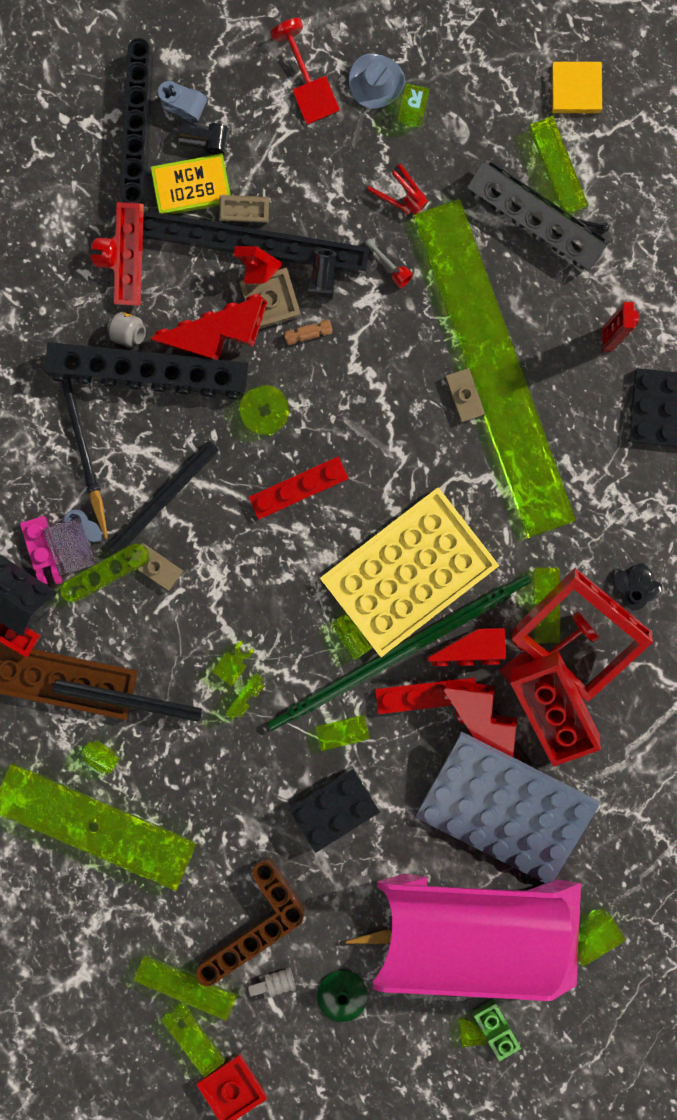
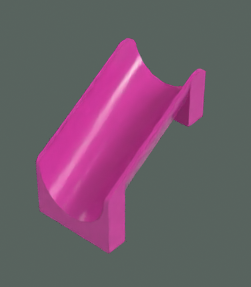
M405 873L377 881V888L385 893L390 902L392 935L384 965L373 980V990L385 993L552 1001L577 986L581 883L557 879L528 891L427 886V877Z

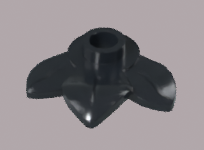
M644 563L636 565L630 573L616 569L613 574L614 588L622 595L624 605L631 610L642 609L648 601L657 599L661 594L662 584L657 581H651V571ZM632 594H637L639 600H634Z

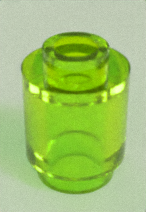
M98 740L94 743L89 741L81 753L84 755L83 762L103 774L105 772L108 775L112 773L121 759L116 755L117 752Z

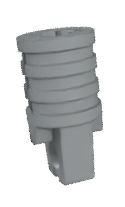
M290 967L286 968V970L259 976L261 983L248 986L250 997L263 993L265 999L275 997V995L282 994L283 992L296 990Z

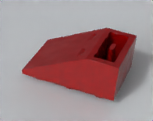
M505 628L473 629L425 656V661H431V666H448V661H456V665H474V660H481V664L484 665L499 664V659H506Z

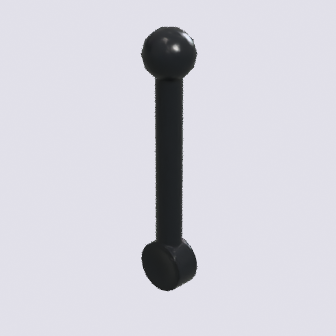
M578 219L588 227L600 229L603 233L609 231L608 223L598 224Z

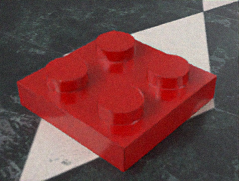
M240 1053L199 1079L196 1083L218 1120H237L267 1100V1094Z

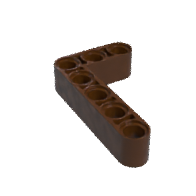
M259 859L255 863L252 872L255 882L274 911L200 962L196 971V978L201 985H214L302 923L304 919V906L272 859ZM266 865L271 869V874L263 877L258 873V868ZM282 887L286 894L281 898H277L272 894V889ZM290 908H295L299 911L300 916L291 919L286 915V911ZM275 923L279 930L275 933H269L265 925ZM252 937L257 941L258 945L250 948L245 945L244 940ZM232 952L235 954L236 960L228 962L224 959L223 954ZM206 966L212 967L215 975L206 976L202 969Z

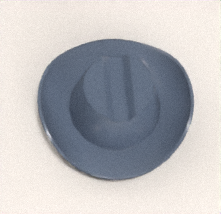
M365 54L359 57L352 65L349 74V86L353 97L359 104L370 109L381 108L395 101L401 94L405 84V76L399 65L392 59L379 54Z

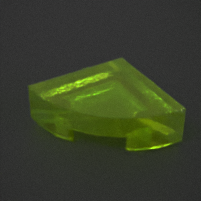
M459 1019L462 1047L487 1045L486 1037L476 1023L467 1019Z

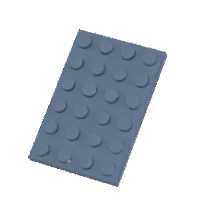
M461 732L421 803L415 818L544 883H549L555 880L598 809L599 801Z

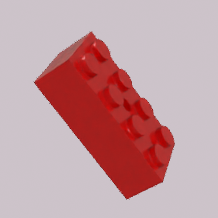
M559 651L511 669L510 684L553 767L601 750L600 734Z

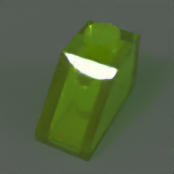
M605 908L592 911L587 916L588 919L583 921L578 944V961L582 967L626 941L611 914Z

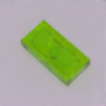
M255 673L225 714L233 720L237 715L242 718L250 707L247 704L248 700L252 695L257 698L265 687L262 684L265 678L259 673Z
M364 714L316 726L321 751L370 739Z

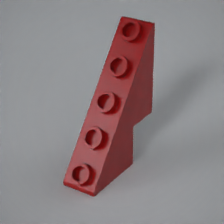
M260 294L248 296L245 302L227 304L223 306V310L216 313L213 311L200 315V319L195 321L185 320L178 323L177 327L171 330H158L154 333L155 336L151 337V340L196 356L219 360L226 339L254 347L268 302Z
M447 680L442 694L448 703H452L455 707V714L461 724L465 723L469 736L514 757L518 718L493 715L495 686Z

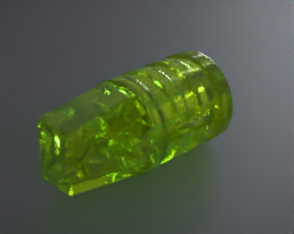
M347 614L340 616L332 622L340 641L344 644V647L348 650L354 661L372 649V646L369 645L367 639H365L359 628Z

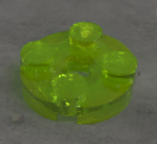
M262 385L261 387L252 388L243 396L240 403L241 419L246 428L257 435H274L287 423L289 405L284 394L279 389L270 385ZM267 404L271 413L262 417L258 408L259 406L264 407Z

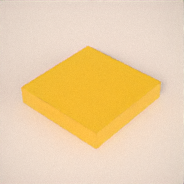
M553 62L551 66L552 113H601L602 62Z

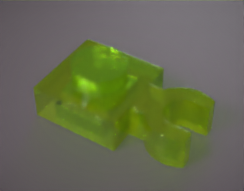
M243 640L236 644L235 654L232 655L227 651L212 671L231 687L248 667L242 661L250 658L255 651L251 648L247 654H243L240 650L244 643Z

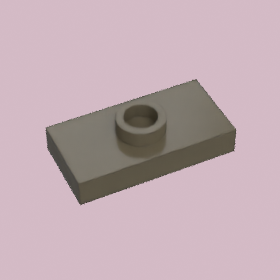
M220 195L219 220L268 223L269 197Z
M467 368L445 376L461 423L484 416L485 412L470 369Z
M143 542L128 562L168 591H171L184 572Z

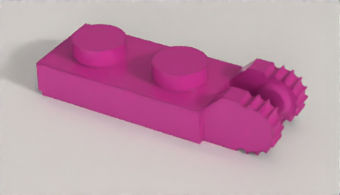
M42 516L20 523L37 579L48 584L44 569L51 567L55 583H63L58 565L60 562L57 552L53 547V538L47 518Z

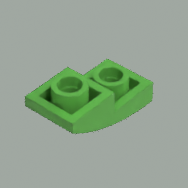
M494 999L472 1011L499 1062L521 1049Z

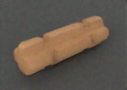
M329 320L321 321L318 325L314 323L299 327L296 331L294 329L284 332L287 345L296 344L298 340L303 342L320 337V334L325 336L332 333V326Z

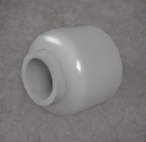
M119 312L107 324L109 337L114 343L133 348L145 338L146 328L139 317Z

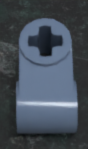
M173 81L163 82L158 89L163 109L181 116L190 122L198 123L208 100L204 94Z

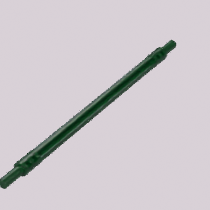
M525 574L506 586L504 584L398 644L384 656H377L288 707V711L267 722L269 728L273 731L293 719L294 721L298 720L509 599L512 593L531 583L529 576Z

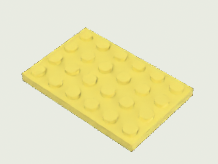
M438 487L320 579L378 655L382 657L499 567V565Z

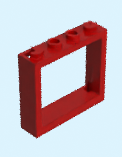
M574 568L513 628L512 640L519 650H525L530 654L533 661L549 655L550 653L529 637L528 634L573 590L578 592L634 639L624 651L588 684L568 669L581 697L589 702L653 643L652 633L647 627L578 569Z

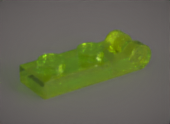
M184 1002L176 1006V1010L172 1014L167 1013L162 1017V1022L204 1078L225 1062V1057L193 1017ZM183 1019L186 1025L180 1029L177 1022Z

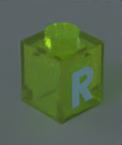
M406 83L399 112V122H403L404 125L409 127L422 126L430 88Z

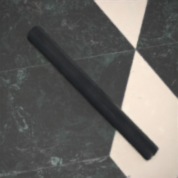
M206 442L108 544V548L114 554L119 555L218 452V448L212 442Z
M60 679L55 680L53 685V692L57 694L196 722L200 721L202 716V709L194 706Z

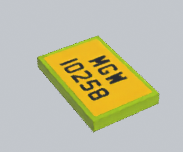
M223 153L151 167L158 210L161 214L172 215L219 206L220 195H231Z

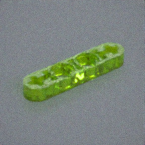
M132 544L65 581L61 586V596L69 602H79L146 565L150 559L149 550L140 544ZM135 550L142 551L143 554L140 555V561L133 559L127 562L123 558L124 555L128 559L133 557ZM115 560L120 561L122 564V570L118 574H113L110 570V565ZM93 572H97L101 578L97 586H92L89 583V576ZM71 585L73 587H79L81 585H84L86 587L78 589L75 592L76 596L69 595V592L72 590Z

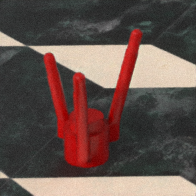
M400 163L397 167L406 181L396 171H393L392 175L408 192L403 199L406 203L405 205L370 186L367 187L369 192L398 207L407 215L412 212L416 216L429 202L425 198L426 195L420 191Z

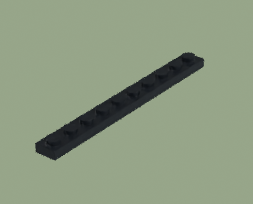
M144 211L143 238L232 253H234L235 246H257L277 260L312 266L315 250L322 248L331 249V251L336 252V270L366 274L369 247Z

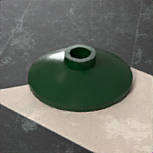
M337 970L328 974L321 981L317 992V1000L321 1011L328 1018L337 1022H348L357 1018L365 1009L368 999L367 988L363 980L357 974L348 970ZM345 995L347 1000L342 1003L338 1001V997Z

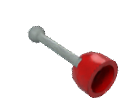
M372 239L365 241V247L372 249L393 270V282L399 288H403L412 279L414 274L407 267H396L374 245Z

